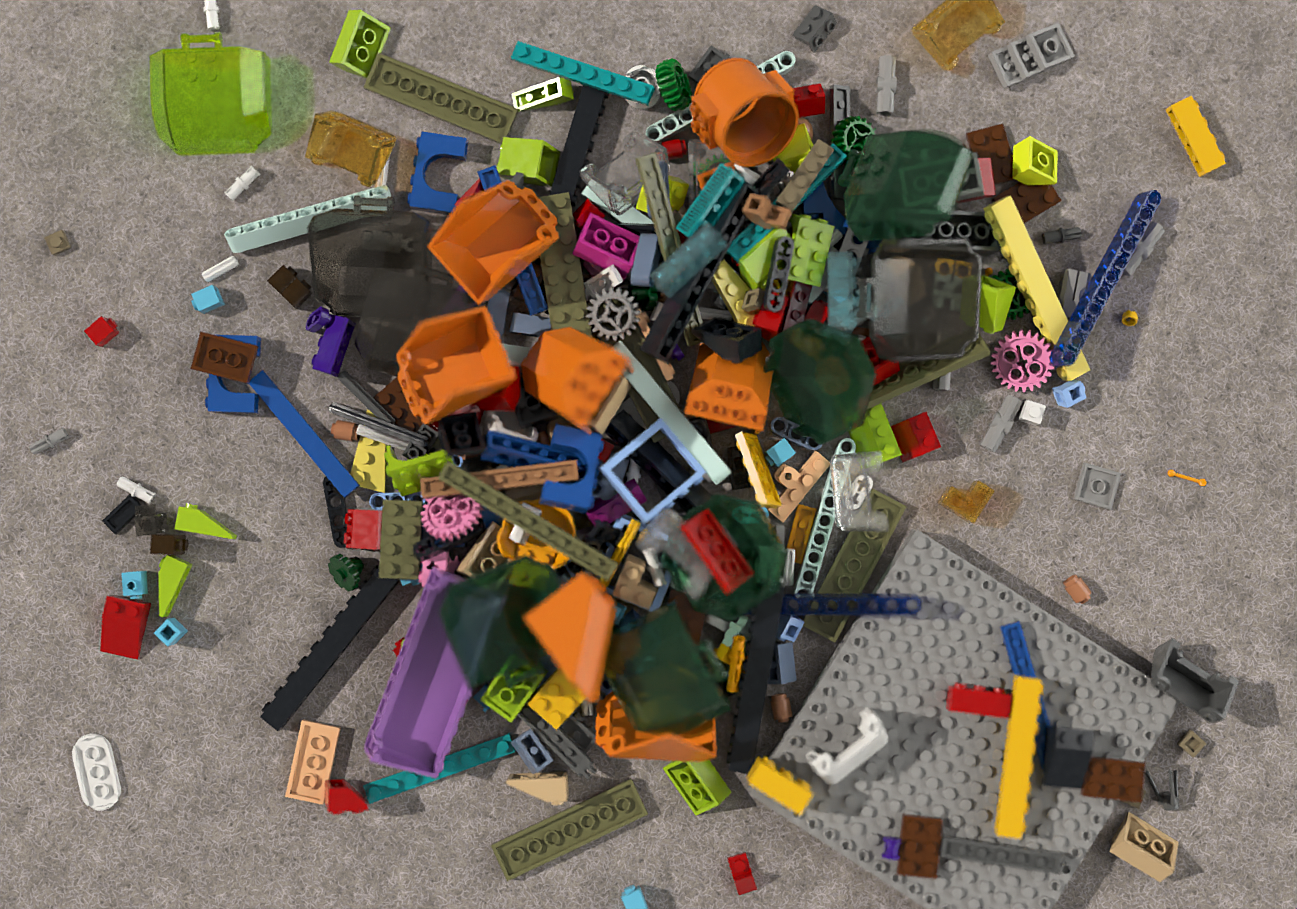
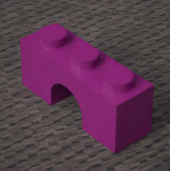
M634 478L623 484L640 505L647 502L646 497ZM617 493L608 500L600 498L594 501L593 507L589 508L586 513L595 526L596 523L594 521L596 519L611 523L632 509L620 494Z

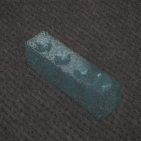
M706 222L656 268L650 276L657 289L670 298L718 255L727 244L720 232Z
M829 252L827 255L828 333H852L853 328L857 326V317L853 316V308H856L857 305L856 296H853V289H856V277H853V269H856V258H853V252Z

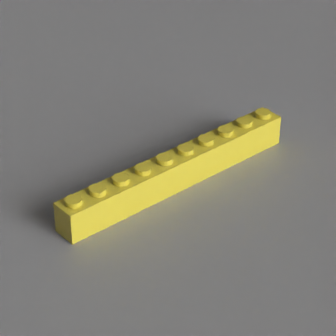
M1012 197L1001 198L984 207L985 219L992 226L993 236L1001 246V253L1009 263L1011 274L1016 278L1017 288L1025 298V305L1033 315V322L1039 328L1041 338L1045 337L1043 343H1050L1051 345L1048 350H1054L1050 357H1055L1054 363L1057 367L1056 372L1062 380L1072 381L1090 371L1089 365Z

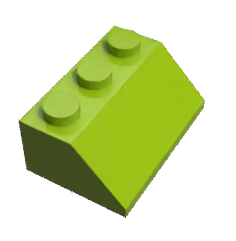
M349 10L329 63L341 70L367 79L377 53H382L391 28L362 10Z
M774 228L739 259L741 279L752 290L758 288L766 289L774 243L779 237H790L786 229ZM782 242L781 246H783L784 249L787 248L785 242ZM779 253L778 256H786V254ZM781 259L776 263L779 270H782L785 266L784 261Z
M882 403L848 418H845V415L842 416L849 436L855 442V451L862 469L902 455Z
M710 760L703 762L671 761L663 767V770L695 815L720 805L732 793Z

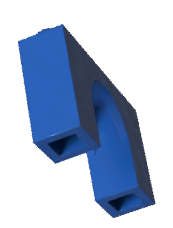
M421 131V137H418L416 142V148H419L418 155L414 156L413 166L416 167L415 174L411 175L410 185L413 186L412 193L408 194L407 203L410 204L409 206L412 210L451 215L456 208L454 204L460 197L458 194L431 189L426 183L425 174L428 166L439 158L466 161L469 144L467 138Z
M216 335L258 346L256 357L261 355V338L258 336ZM209 374V378L206 379L208 397L205 399V406L209 412L258 414V394L233 393L225 387L222 377Z
M556 424L550 448L578 456L584 464L585 475L576 484H563L546 480L543 484L540 504L586 513L589 508L593 507L594 497L591 495L592 489H596L598 478H595V472L599 471L601 463L598 455L599 452L602 453L604 441H601L602 434L592 432L589 435L583 430Z

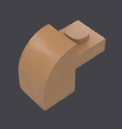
M755 194L749 195L742 210L750 221L769 230L771 227L784 230L792 214L790 209L774 206L767 197Z

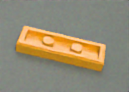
M801 504L797 505L786 549L795 550V563L798 564L803 562L817 510L816 508Z

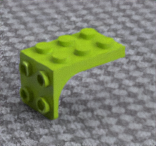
M792 214L788 222L793 227L792 240L794 242V250L788 280L820 287L834 226L828 225L827 220L811 219V216Z
M391 445L386 446L387 452L384 453L388 464L386 466L387 475L389 478L392 477L393 487L399 491L401 497L420 492V479L438 477L448 461L456 465L453 457L447 458L443 450L411 460H398Z

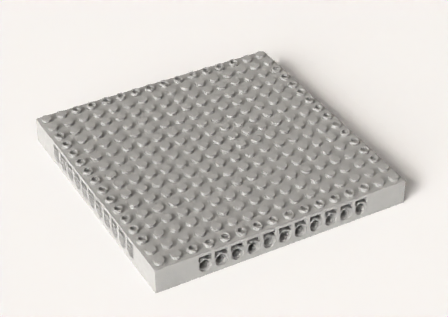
M912 529L767 757L774 762L776 768L780 769L783 767L792 773L791 775L794 779L797 780L799 777L810 786L813 795L802 814L799 815L752 785L747 790L751 796L926 909H1052L1119 800L1081 796V789L1042 786L1043 773L1038 755L1035 752V755L1032 754L1031 762L1034 764L1033 773L1029 774L1031 791L1026 797V802L1029 804L1028 813L1024 814L1026 831L1022 833L1021 839L997 836L994 832L1008 718L947 710L948 686H954L955 683L967 684V688H974V685L985 686L986 690L994 691V688L1006 689V693L1012 695L1014 674L999 626L1020 621L1035 675L1044 684L1042 699L1050 726L1094 731L1093 752L1091 756L1143 762L1180 702L1166 693L1155 689L1151 684V679L919 530ZM867 707L877 716L888 734L887 744L838 783H826L805 755L812 750L818 754H824L827 751L830 757L834 759L863 736L858 728L862 722L859 713ZM902 814L938 817L943 819L941 841L943 835L1058 852L1062 854L1060 874L945 858L939 854L937 879L897 875V860L881 857V854L884 853L885 845L883 839L884 836L900 838Z

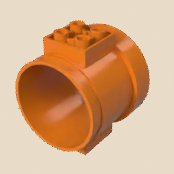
M730 58L714 65L701 78L694 96H692L690 111L693 117L691 122L693 132L697 133L701 142L705 143L710 150L719 147L731 162L739 166L753 167L772 160L788 146L797 129L798 110L794 103L793 88L776 70L763 74L754 63L744 58ZM751 102L750 105L742 113L734 117L741 108H743L746 104Z

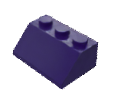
M331 314L329 323L324 325V329H326L324 335L319 338V350L313 356L311 362L313 365L312 369L338 377L356 323L348 318Z

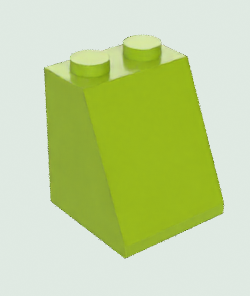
M503 137V142L500 146L499 162L496 168L499 176L504 179H513L516 172L524 174L523 183L552 188L561 151L544 140Z
M983 274L964 277L960 319L966 321L969 326L983 328V331L989 334L1003 331L1016 287Z

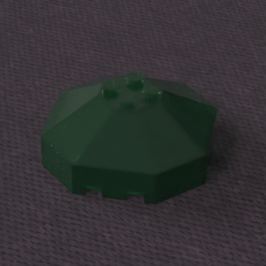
M809 319L795 324L770 339L769 347H771L770 356L766 357L764 372L767 373L774 370L770 391H772L775 399L780 404L782 416L786 420L800 425L792 429L794 433L803 437L809 436L815 439L816 443L822 445L864 424L876 371L859 337L814 319Z
M715 494L704 504H699L688 511L687 515L681 519H676L670 523L661 563L664 569L668 570L671 576L670 580L676 591L685 592L694 611L733 621L778 593L788 552L761 505ZM706 509L711 511L721 527H725L738 546L736 548L755 573L727 594L680 529L682 525Z

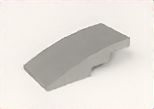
M1059 23L1030 33L1025 38L1014 41L1006 47L988 54L1004 89L1075 57Z

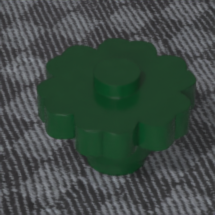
M655 278L652 287L628 285V298L635 296L633 301H639L640 305H642V310L653 311L658 300L657 279Z
M341 553L332 556L328 567L330 574L334 576V581L340 588H345L348 592L353 591L359 586V574L364 569L363 562L356 556L350 558L343 557Z

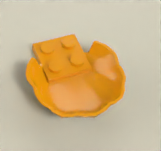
M540 499L518 502L521 505L524 502L542 510L540 517L575 537L576 529L570 512L566 509L540 504ZM503 519L502 528L497 535V544L501 554L513 560L508 583L547 592L552 569H557L569 560V557L531 534L525 545L510 539V535L515 525Z

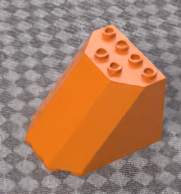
M507 180L460 201L427 247L472 299L480 305L491 299L559 239V234L555 227L557 225V218L548 210L547 206L536 196L532 189L527 187L523 189L518 188L514 182Z
M486 306L422 321L397 353V362L400 366L398 381L412 414L415 417L420 416L422 422L426 425L509 386L516 379L515 370L507 358V351L501 344L499 333L495 330L492 317L488 313Z
M571 327L542 332L538 341L535 342L527 357L520 364L525 391L589 435L592 431L588 428L587 423L624 370L631 374L634 372L632 363L628 358L613 348Z
M702 342L699 347L684 413L686 419L688 414L755 429V435L761 433L766 418L774 368V359L762 342V350L754 354V356L743 360L742 363H732L730 360L720 357Z
M582 572L524 618L571 683L580 690L587 701L596 702L599 698L616 615L614 605L616 603L605 592L607 588L601 581L594 576L592 577L591 574L586 575Z
M666 662L626 677L606 695L604 700L600 699L596 705L595 743L602 747L610 757L703 762L716 758L715 684L671 662Z

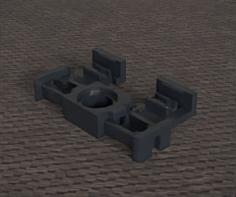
M596 519L593 530L581 540L588 546L592 544L591 547L598 551L605 540L616 548L625 534L621 528L611 527L607 521L602 522ZM574 560L570 564L566 563L570 572L580 574L584 572L583 570L590 571Z

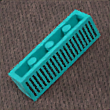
M720 163L676 229L701 245L746 180L734 170Z

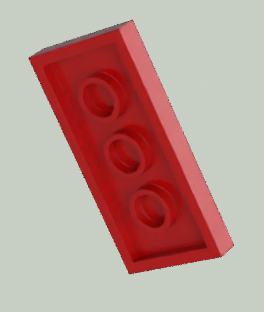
M706 509L680 527L726 594L755 574L709 509Z

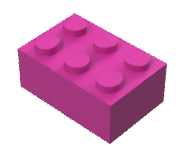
M590 213L572 254L602 269H607L614 264L621 277L625 279L634 263L640 236Z

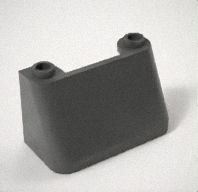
M1173 638L1159 645L1153 654L1150 680L1153 687L1199 714L1209 723L1224 720L1239 680L1232 675L1228 679L1220 678L1219 673L1210 675L1182 657L1184 651L1178 650L1181 643Z

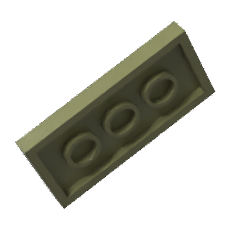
M383 500L379 578L419 579L420 561L414 557L413 546L421 541L422 501Z

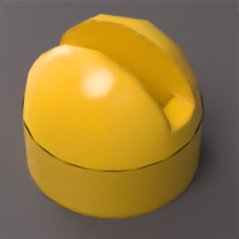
M1126 310L1122 315L1121 321L1126 326H1134L1137 324L1138 315L1134 310Z

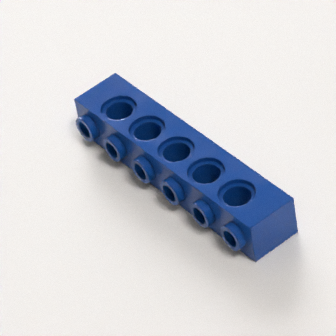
M491 430L488 431L484 438L487 453H481L480 459L510 467L577 460L579 478H584V464L575 454L551 449L548 445ZM599 471L595 472V478L599 475Z

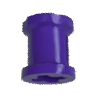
M884 836V853L881 854V857L889 860H899L898 847L901 839Z

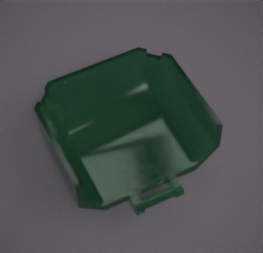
M912 129L868 136L862 151L855 149L849 151V159L843 174L839 176L837 181L840 186L847 187L844 195L847 225L860 241L930 234L934 231L932 229L934 225L941 220L946 222L951 218L973 158L972 152L960 139L934 129ZM858 161V162H857V165H856V167H855V170H854V172H853V175L850 177L851 172H852V170H853V167H854V165H855V162Z
M523 555L450 585L439 610V615L467 689L500 675H503L505 684L510 689L515 684L528 678L545 674L540 658L550 653L524 617L561 589L551 565L532 559L528 555ZM534 662V668L513 677L510 676L509 671Z
M675 600L612 632L603 673L633 729L656 736L667 733L673 735L682 734L731 710L729 699L723 698L715 684L716 681H721L728 677L726 669H723L711 648L713 645L710 640H706L696 646L694 645L680 617ZM700 652H705L716 673L710 674L699 654Z

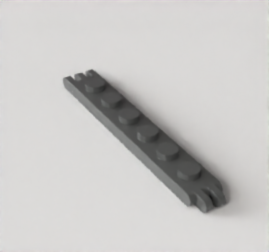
M498 667L496 672L499 673L501 668ZM492 673L490 676L494 680L497 675ZM488 678L485 682L490 686L492 680ZM527 701L518 713V716L579 777L583 775L589 780L592 776L587 770L592 774L597 772L592 766L593 760L560 727L556 730L527 704Z

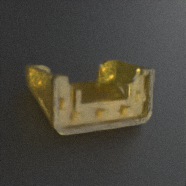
M945 0L911 29V32L943 70L949 71L957 66L959 61L957 55L981 35L989 33L992 35L998 32L1000 26L1005 23V20L993 0Z
M337 111L316 113L305 157L312 160L311 162L316 165H323V163L329 162L357 174V179L361 181V185L371 187L377 183L395 146L396 137Z

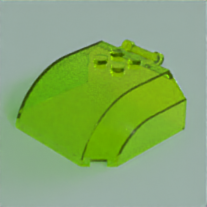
M214 32V34L208 35L181 33L182 48L162 49L149 56L150 100L154 126L158 137L178 156L254 153L261 143L272 134L270 58L265 52L241 46L223 47L221 32ZM190 43H215V47L190 48Z

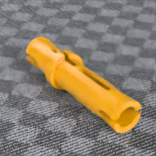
M741 635L733 636L732 650L729 652L730 666L726 686L729 692H738L742 660L745 658V653L743 652L744 643L746 640Z

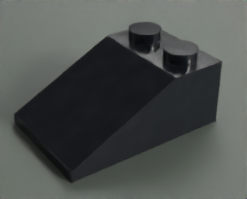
M714 317L691 329V333L720 357L730 360L732 363H742L743 360L754 356V354L762 350V328Z
M518 366L521 396L514 410L519 427L526 429L530 426L558 419V414L525 391L521 366Z
M476 412L448 415L437 420L440 445L447 458L487 453Z
M1046 726L1042 786L1081 789L1093 752L1094 731Z

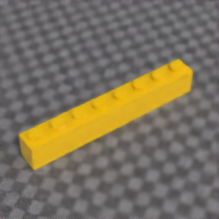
M1014 674L994 832L997 836L1021 839L1022 833L1026 831L1024 814L1028 813L1029 807L1026 797L1031 791L1029 774L1033 773L1034 768L1031 758L1032 754L1035 755L1036 752L1034 735L1038 734L1039 729L1036 719L1037 715L1041 713L1039 696L1043 695L1044 684L1037 677Z

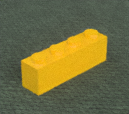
M1192 96L1166 109L1199 177L1226 164L1225 156L1219 150L1216 138L1210 133L1207 127V120L1205 117H1202L1199 111V104Z

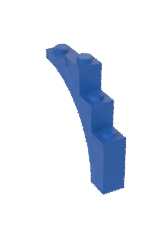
M822 182L802 202V214L811 216V219L815 220L821 216L823 220L828 221V225L834 226V230L837 229L841 232L843 241L850 222L835 208ZM874 235L872 242L868 241L866 248H869L868 254H877L878 250H883V237ZM859 236L853 237L855 244H862V239ZM886 251V253H894V252H895V251ZM846 255L849 262L853 263L856 261L854 255Z

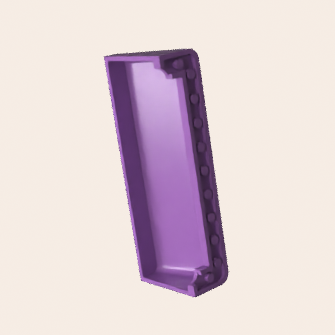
M435 567L431 570L365 741L364 750L371 762L437 778L439 772H442L444 758L451 749V740L458 731L459 719L465 713L464 706L471 697L473 683L478 679L479 667L485 661L486 649L493 640L494 628L500 622L499 615L506 606L507 595L504 592Z

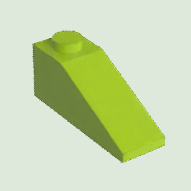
M557 77L512 93L514 107L520 112L559 105L574 100L571 81Z
M186 503L185 507L179 506L175 524L176 530L236 539L237 535L204 510L197 509L198 505Z
M166 555L159 564V616L162 618L169 616L193 565L174 555Z

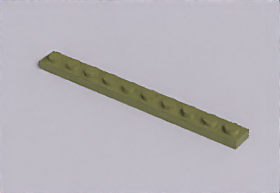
M655 152L635 158L671 288H673L686 264V260ZM698 306L684 330L688 346L702 342L691 333V329L703 324Z
M448 461L438 476V479L603 579L608 581L617 567L618 563L453 463Z

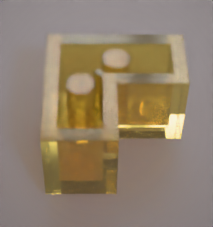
M977 480L973 481L966 494L953 486H948L937 503L966 522L975 523L995 491Z

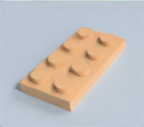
M305 719L301 721L285 797L322 805L325 803V780H330L341 727Z

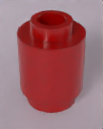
M674 139L661 142L662 146L658 147L660 158L664 157L665 161L683 158V155H687L685 140Z

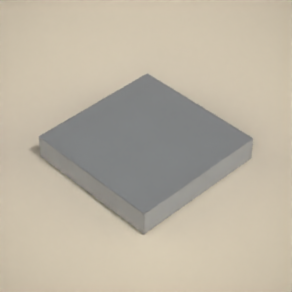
M1083 463L1073 500L1111 510L1121 473Z

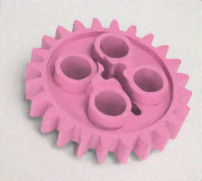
M1021 329L1019 335H1017L1013 331L1012 337L1006 334L1004 336L1006 341L1000 339L998 341L1000 346L995 345L994 350L998 353H992L991 355L993 358H996L991 361L992 365H996L992 372H998L996 379L1003 378L1001 385L1006 382L1009 383L1007 389H1010L1013 385L1015 386V392L1018 391L1019 387H1022L1023 392L1026 391L1027 387L1033 391L1034 385L1040 388V381L1046 383V376L1051 377L1052 372L1048 369L1052 370L1055 365L1050 364L1055 361V357H1050L1054 350H1048L1051 345L1050 343H1043L1045 337L1040 340L1038 339L1039 333L1031 336V330H1029L1027 335H1024ZM1017 345L1020 346L1023 360H1027L1025 367L1030 375L1029 377L1025 374L1023 362H1019L1021 355L1016 347ZM1031 345L1034 348V352L1027 353L1024 347ZM1013 351L1016 357L1009 359L1006 356V352ZM1033 363H1037L1040 365L1041 369L1038 371H1034L1031 369L1030 365ZM1019 369L1022 375L1016 377L1012 374V370Z
M466 495L426 499L428 505H423L422 507L425 511L421 512L423 527L431 536L433 535L436 539L440 537L442 541H445L448 537L452 541L453 536L460 539L461 533L467 535V529L473 530L471 525L478 524L476 518L482 517L480 511L483 510V507Z

